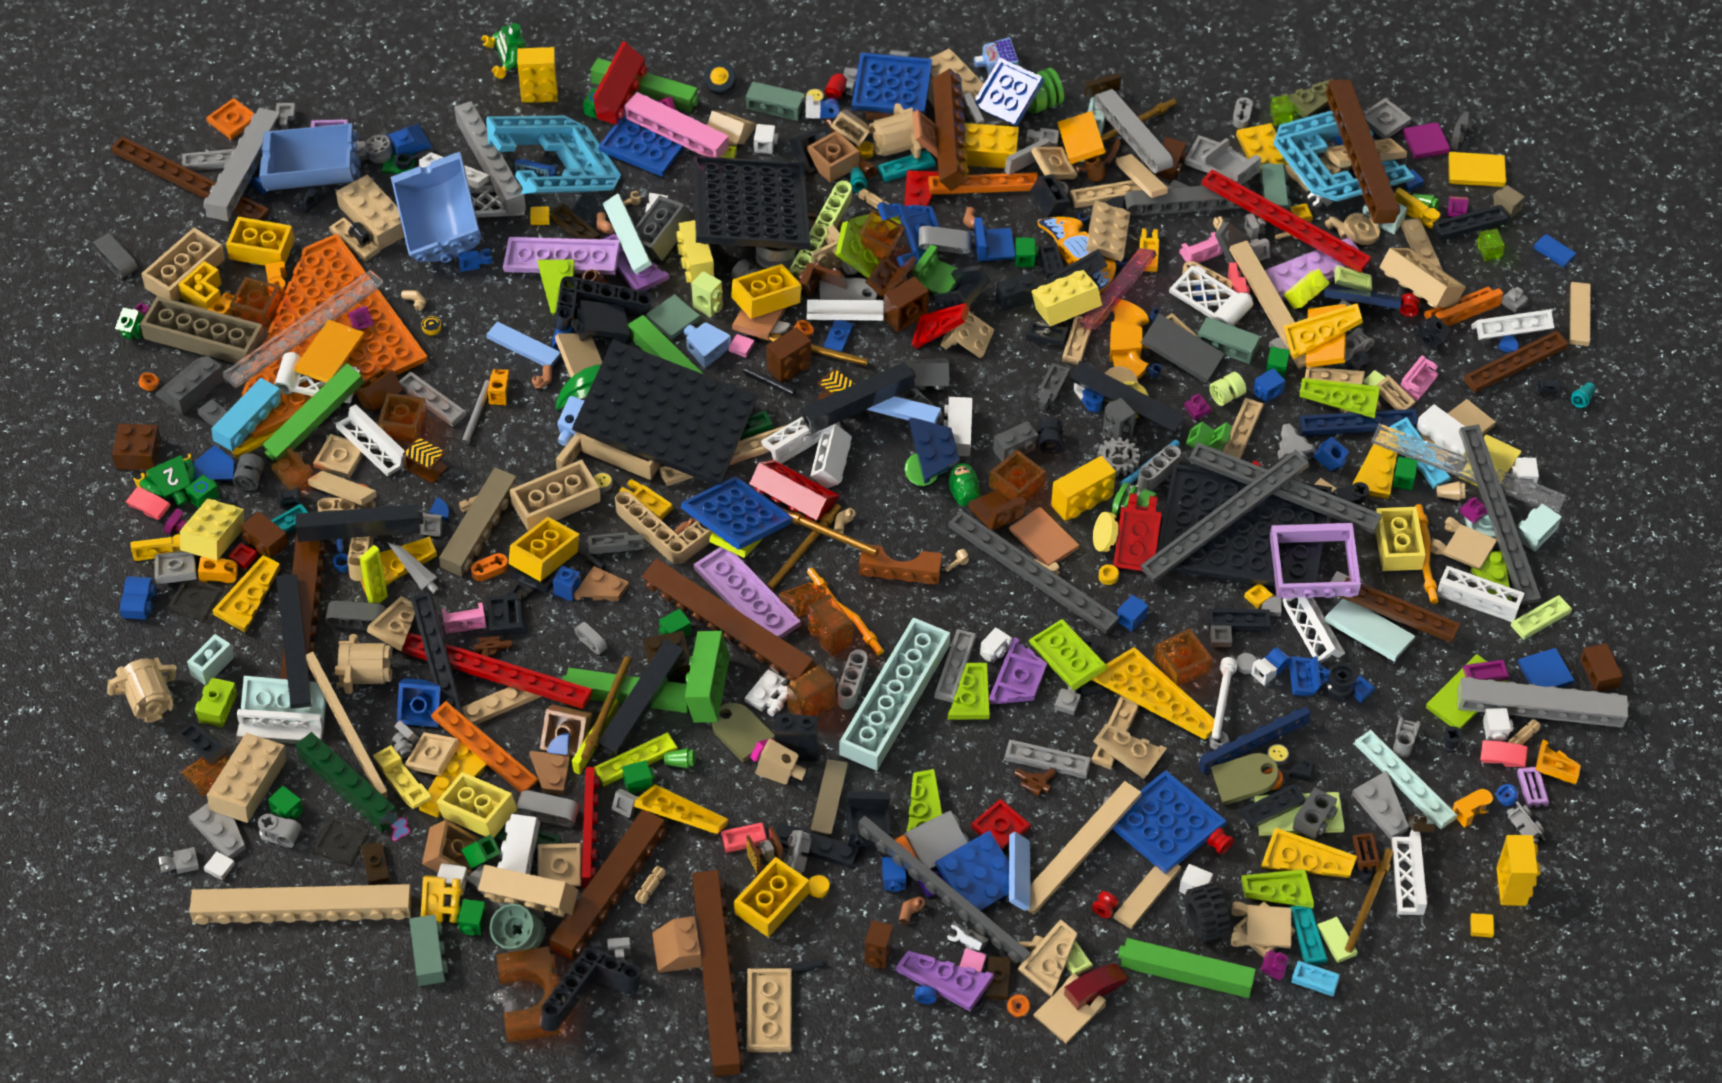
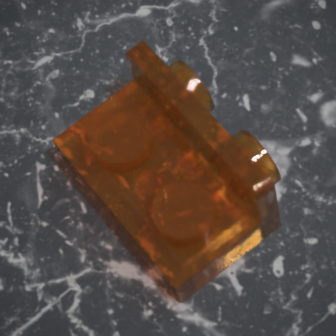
M289 447L286 449L287 456L273 463L271 468L289 490L298 487L300 491L309 486L308 479L312 477L313 470L309 464L305 465L297 451L294 452Z
M811 582L779 593L781 602L793 606L794 616L796 617L827 606L826 587Z
M224 754L218 761L210 765L200 758L183 770L181 774L185 780L195 786L198 794L204 795L211 789L229 759Z

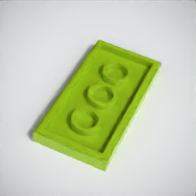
M1063 619L1029 640L1030 645L1073 691L1107 670L1106 664Z
M1476 654L1466 665L1487 661ZM1463 668L1426 704V709L1448 725L1458 727L1459 729H1462L1478 713L1476 711L1458 710L1457 688L1461 678H1466Z

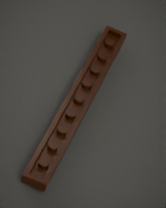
M123 136L110 147L112 153L204 199L208 198L212 186L216 184V182ZM244 196L241 197L233 211L234 214L240 217L261 221L270 214L268 208Z

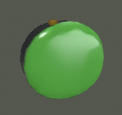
M916 453L911 455L905 463L906 477L917 488L930 487L938 477L937 474L930 478V482L924 484Z

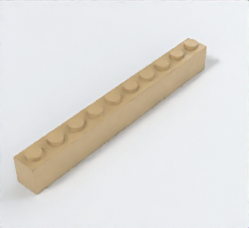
M410 884L192 890L190 915L193 923L201 925L207 923L228 924L230 922L247 924L261 921L264 923L302 920L308 922H315L317 920L338 921L343 919L358 921L360 919L381 920L384 918L401 920L411 917L412 894Z

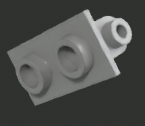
M1517 801L1518 808H1511L1507 811L1508 819L1511 820L1517 829L1524 824L1525 827L1519 830L1521 835H1533L1534 844L1538 843L1539 837L1545 841L1546 839L1542 834L1545 830L1538 821L1534 823L1530 818L1532 813L1527 806L1521 807Z
M793 830L788 839L789 849L783 862L802 874L805 871L807 857L800 855L801 852L809 853L812 838H810V833L803 832L802 830Z

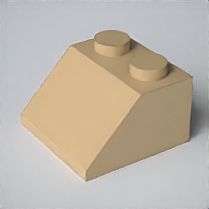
M712 111L707 125L728 135L729 144L737 146V144H744L757 124L727 112Z

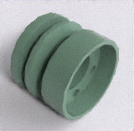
M512 903L502 906L495 912L491 918L490 934L494 942L513 954L527 955L537 950L543 942L545 927L539 915L522 905Z

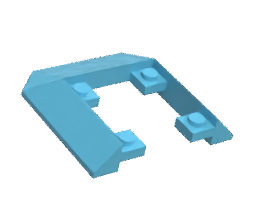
M1332 111L1281 124L1273 144L1312 194L1334 201L1362 195L1357 178L1354 179L1348 171L1332 175L1316 155L1326 152L1328 147L1325 143L1326 141L1341 136ZM1395 160L1381 161L1385 166V173L1390 179V186L1414 180L1415 177L1405 165L1399 166Z
M488 116L486 119L488 146H495L499 152H515L517 145H542L545 151H555L566 167L562 176L538 177L534 170H518L515 177L523 187L521 194L608 191L614 189L621 176L608 155L600 152L598 147L600 144L590 129L566 116Z

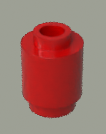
M835 74L830 78L824 90L828 99L839 100L847 83V78L844 75Z

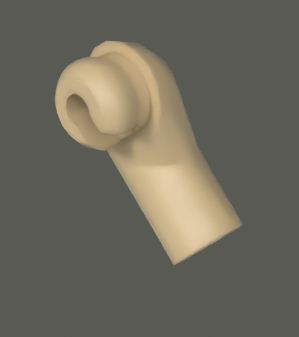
M1329 217L1325 221L1328 229L1333 227L1337 229L1341 239L1348 238L1344 232V223L1336 217Z
M402 291V299L413 300L416 310L421 311L426 307V299L419 291Z
M848 508L838 513L835 517L834 530L843 534L844 525L851 522L856 516L855 510Z

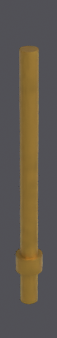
M1174 98L1165 103L1161 102L1155 105L1154 109L1138 116V118L1143 123L1156 115L1166 113L1167 109L1175 106L1177 102ZM1113 129L1100 137L1102 143L1120 134L1116 129Z
M773 333L766 341L773 342L782 335ZM811 344V352L863 366L868 365L869 359Z
M835 504L828 513L821 517L819 524L829 527L842 507L839 504ZM815 530L810 533L766 585L771 591L821 533Z
M783 509L793 517L792 523L795 525H803L873 556H878L879 549L804 518V515L798 512L793 513Z
M628 656L624 657L593 730L586 738V746L581 755V758L584 760H589L593 749L598 745L600 732L632 661Z
M1389 848L1385 849L1380 860V868H1375L1376 874L1345 946V951L1352 953L1383 877L1389 871V863L1393 855V850Z

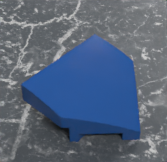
M216 445L194 462V481L202 475H205L209 480L213 479L215 482L233 481L235 462Z
M1315 656L1313 659L1290 657L1289 669L1293 695L1313 696L1328 682L1331 669L1327 670L1320 664L1318 657Z

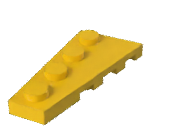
M1353 304L1283 326L1293 360L1363 323L1358 304Z
M1384 430L1380 431L1353 484L1357 482L1367 484L1369 496L1385 499L1390 497L1399 441L1394 433Z
M430 536L401 546L422 565L437 556ZM392 549L380 553L386 585L409 573ZM361 580V581H360V582H361V585H362V587H363V589H364V592H365V594H366V589H365L364 580Z
M263 555L212 610L213 615L246 633L280 570V564Z
M461 743L441 776L437 775L430 786L428 793L432 799L420 805L419 810L439 818L442 814L437 800L461 772L473 777H479L484 772L487 764Z
M656 784L639 796L634 804V807L715 834L723 830L728 823L727 818Z
M1275 828L1261 868L1282 871L1305 869L1306 873L1350 878L1357 856Z

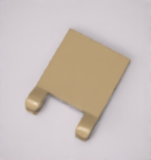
M1448 517L1445 521V530L1455 532L1447 546L1437 539L1433 540L1431 552L1443 554L1480 570L1497 543V539L1461 525L1454 518Z
M1241 902L1233 903V916L1247 915V935L1234 932L1231 938L1232 946L1291 947V908L1246 905Z
M1072 974L1064 985L1034 1013L1036 1019L1066 1044L1106 1006V1000L1102 996H1098L1090 1007L1086 1004L1079 1010L1071 1004L1064 995V989L1067 984L1079 978L1076 974Z

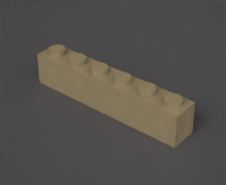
M498 468L493 469L440 555L441 569L460 577L463 576L465 571H469L472 559L475 555H479L484 540H488L493 525L496 526L500 519V513L508 507L511 497L510 489L518 486L515 475Z

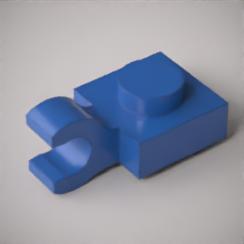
M483 249L479 254L477 250L459 253L461 272L479 269L480 264H491L492 256H490V249Z

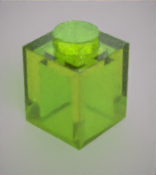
M1290 96L1271 97L1270 113L1274 126L1292 122L1294 110Z
M1493 229L1479 232L1476 245L1484 261L1502 258L1505 244L1498 230Z

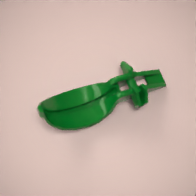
M601 365L585 368L573 375L563 386L556 400V410L563 408L570 396L585 399Z

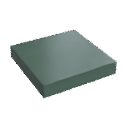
M674 294L647 313L646 318L672 340L684 332L688 325H694L698 322L700 315Z

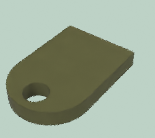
M738 703L722 705L718 722H712L714 734L742 763L750 759V755L758 741L770 738L775 741V735L747 707ZM724 713L731 714V717L729 719H723L721 718V715Z
M1262 753L1250 754L1211 767L1223 806L1264 794L1274 788L1279 779L1276 762L1270 756ZM1266 767L1273 768L1270 774L1262 773V770Z

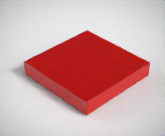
M999 799L971 823V829L980 836L990 830L1002 852L1009 848V835L1016 832L1023 836L1031 829V824L1002 799Z

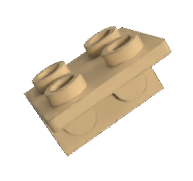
M833 225L827 228V245L811 254L813 264L814 262L821 263L830 270L832 268H841L843 262L842 259L835 255L840 233Z
M969 312L965 323L945 333L941 346L948 349L950 346H955L959 343L977 357L982 358L994 329Z

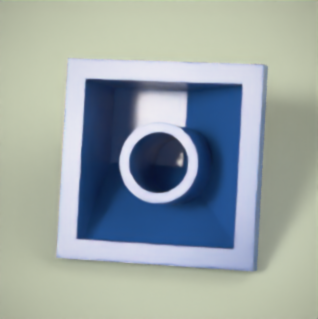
M419 123L385 135L389 138L396 155L406 153L411 156L432 147Z
M404 678L400 681L397 723L401 720L406 725L439 727V724L431 718V715L440 707L441 686L420 679Z

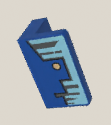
M524 159L515 160L514 162L515 175L518 170H534L538 177L555 176L557 172L556 166Z

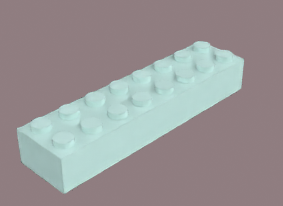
M912 618L839 741V755L876 771L878 770L950 646V632Z

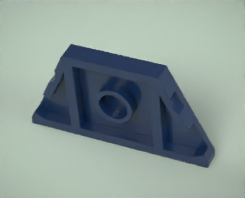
M913 418L909 419V426L924 484L930 482V478L937 474L940 476L947 469L959 464L960 458L952 428Z

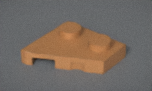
M593 566L575 591L574 599L581 600V597H593V600L619 601L628 589L629 582Z
M530 751V759L535 768L542 792L564 795L570 755Z

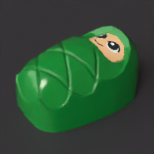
M959 463L954 466L949 476L951 493L959 505L968 506L970 501L981 497L976 473L966 463Z

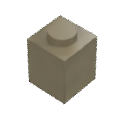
M1506 185L1502 190H1498L1495 193L1493 207L1502 205L1509 219H1511L1522 209L1525 197Z

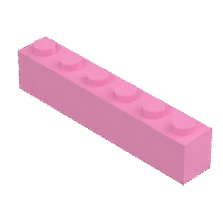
M637 92L625 105L626 119L703 156L722 157L729 149V137L725 133L650 99L648 96Z

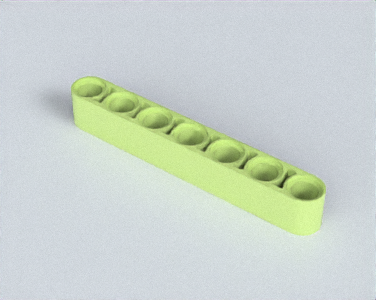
M840 181L832 190L809 232L810 250L816 251L826 246L827 228L832 225L837 228L852 199V187L849 182ZM804 249L798 252L789 269V272L795 279H799L801 271L805 270L808 262L812 263L811 254L814 251Z

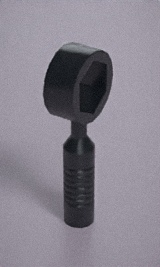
M433 146L415 153L414 156L400 153L395 157V166L398 169H408L412 165V160H419L429 153L436 154V148Z

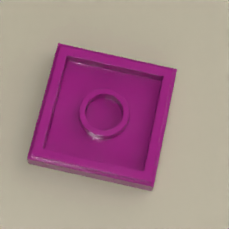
M1438 122L1403 128V135L1414 159L1450 152V147Z

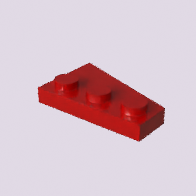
M907 171L905 205L929 206L933 194H930L928 176H939V172Z
M964 303L921 315L911 345L917 349L965 323L970 307Z

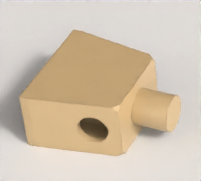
M846 109L839 113L830 126L858 146L861 145L870 132L868 125Z
M768 739L761 753L755 774L787 784L791 776L802 781L807 769L796 765L799 756L797 753Z

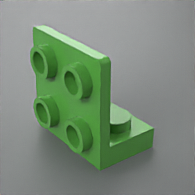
M930 245L912 271V278L915 276L929 292L934 294L949 292L956 284L951 273L954 269L958 268L939 261L937 247Z

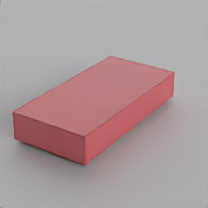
M763 822L721 831L726 853L747 849V835H750L755 847L759 846L760 842L767 840Z

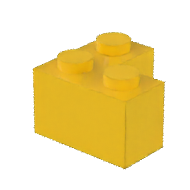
M205 261L178 284L181 299L192 306L208 309L221 297L220 291L217 289L221 285L219 271Z

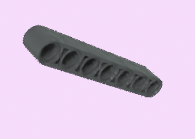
M1244 183V184L1242 185V186L1248 188L1249 190H1251V187H1250L1249 184ZM1204 186L1168 188L1167 194L1153 198L1144 190L1129 191L1124 196L1126 209L1132 216L1242 208Z

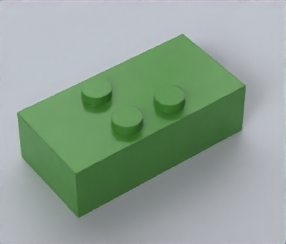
M697 631L693 656H690L689 659L690 672L686 674L687 688L685 693V700L694 723L718 722L730 659L722 631Z

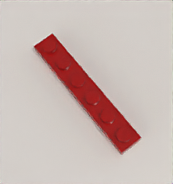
M586 767L582 855L583 888H586L596 875V867H592V862L597 860V850L593 848V843H597V830H594V824H598V812H594V807L599 804L598 793H595V788H599V775H595L594 767Z

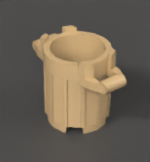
M897 103L894 105L893 116L875 120L874 123L869 124V134L873 133L874 142L872 144L877 155L887 156L910 149L914 158H920L921 149L925 147L915 140L913 108L903 110L901 104Z
M355 634L349 636V641H339L338 666H335V675L339 677V682L336 684L337 687H344L345 693L351 694L353 692V684H386V682H391L393 669H390V659H393L390 645L385 643H358V638Z
M159 658L133 661L124 668L123 666L117 668L116 674L118 677L108 681L107 693L108 695L125 694L134 716L138 720L139 718L144 719L145 722L160 720L163 718L162 714L168 709L171 712L174 706L172 695L166 683L175 680L177 668L175 665H162ZM168 672V675H162V673Z

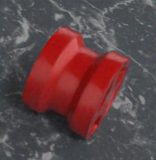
M1413 293L1404 294L1401 297L1400 313L1407 317L1416 316L1419 312L1420 297L1415 296Z
M1222 828L1215 830L1207 840V844L1210 847H1215L1219 855L1228 851L1234 842V839L1231 836H1227Z
M1102 891L1098 895V901L1093 903L1092 910L1098 916L1109 919L1113 914L1112 910L1118 906L1119 901L1111 893Z

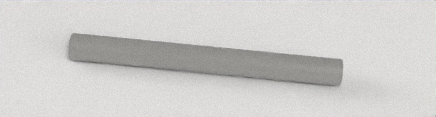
M489 380L484 382L464 433L463 444L468 445L488 396Z

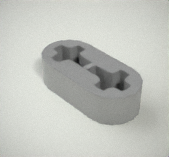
M1242 97L1236 102L1233 125L1237 128H1245L1249 124L1253 105L1249 98Z
M582 622L575 627L574 630L578 638L595 654L600 655L607 650L608 647L604 639L586 622Z

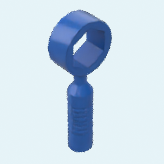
M335 539L339 554L334 557L333 565L337 572L344 573L349 571L348 563L344 566L337 565L336 563L341 560L348 561V554L343 553L345 550L344 540Z

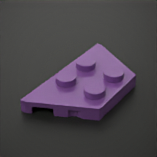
M1016 637L1013 638L990 694L989 704L1033 701L1047 669V663L1040 657H1037L1031 649L1023 647L1019 643L1020 640Z

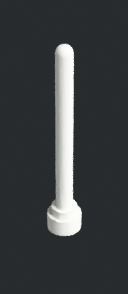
M1230 657L1223 658L1220 665L1223 677L1212 732L1214 739L1220 738L1230 680L1237 670V661Z

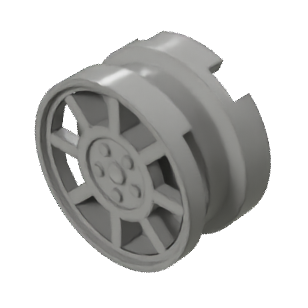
M385 135L372 136L365 143L366 153L372 163H384L393 154L389 138Z

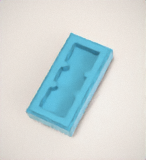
M1298 961L1291 983L1334 996L1340 974Z

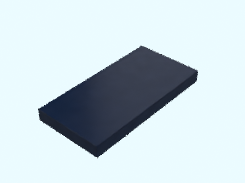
M1330 285L1325 287L1324 296L1328 298L1396 309L1401 307V297Z

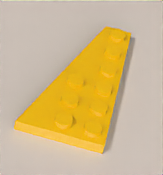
M1135 647L1107 663V670L1092 679L1203 739H1207L1212 735L1215 719Z

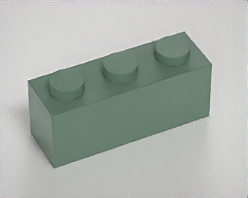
M752 82L746 95L747 110L798 121L804 108V93Z
M1261 164V196L1286 210H1290L1291 200L1287 199V196H1289V185H1286L1288 173L1284 171V164Z
M1206 317L1198 332V338L1218 349L1225 356L1247 364L1251 363L1259 347L1260 336Z
M436 915L410 918L418 985L423 986L445 982L444 973H448L446 960H442L441 954H445L444 941L439 940V936L443 935L441 922L437 923Z

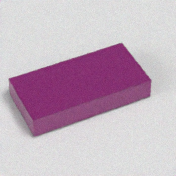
M1504 660L1463 666L1466 678L1491 679L1498 682L1509 680Z

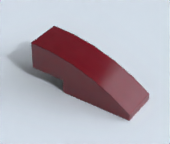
M1116 963L1108 964L1088 972L1067 984L1064 989V995L1079 1010L1089 1002L1094 1001L1098 996H1106L1127 982L1129 978Z

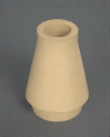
M1458 481L1437 486V498L1458 501L1465 499V483Z

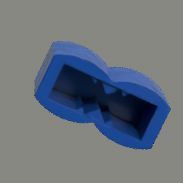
M127 576L120 603L122 618L147 619L148 613H152L153 603L151 600L152 596L156 595V584H153L152 578Z

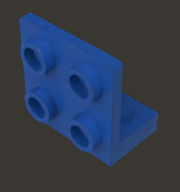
M974 218V239L978 261L1014 259L1015 251L1011 229L987 230L986 225H983L982 218Z

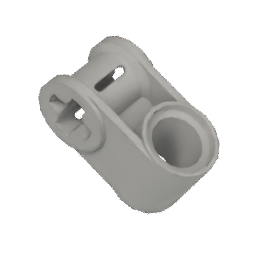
M1361 328L1355 329L1346 337L1345 362L1353 359L1359 351L1367 352L1375 342L1372 337L1366 336Z
M1400 716L1393 746V752L1398 757L1406 758L1411 755L1420 721L1412 722L1404 720Z
M264 814L258 820L259 833L263 840L280 844L287 848L293 847L302 828L294 820L272 814Z

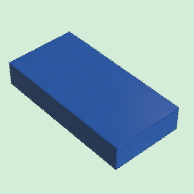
M1547 234L1534 245L1535 250L1562 267L1567 266L1576 256L1574 251Z

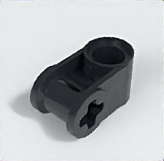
M1357 482L1344 488H1338L1331 492V495L1364 507L1367 504L1369 487L1363 482Z

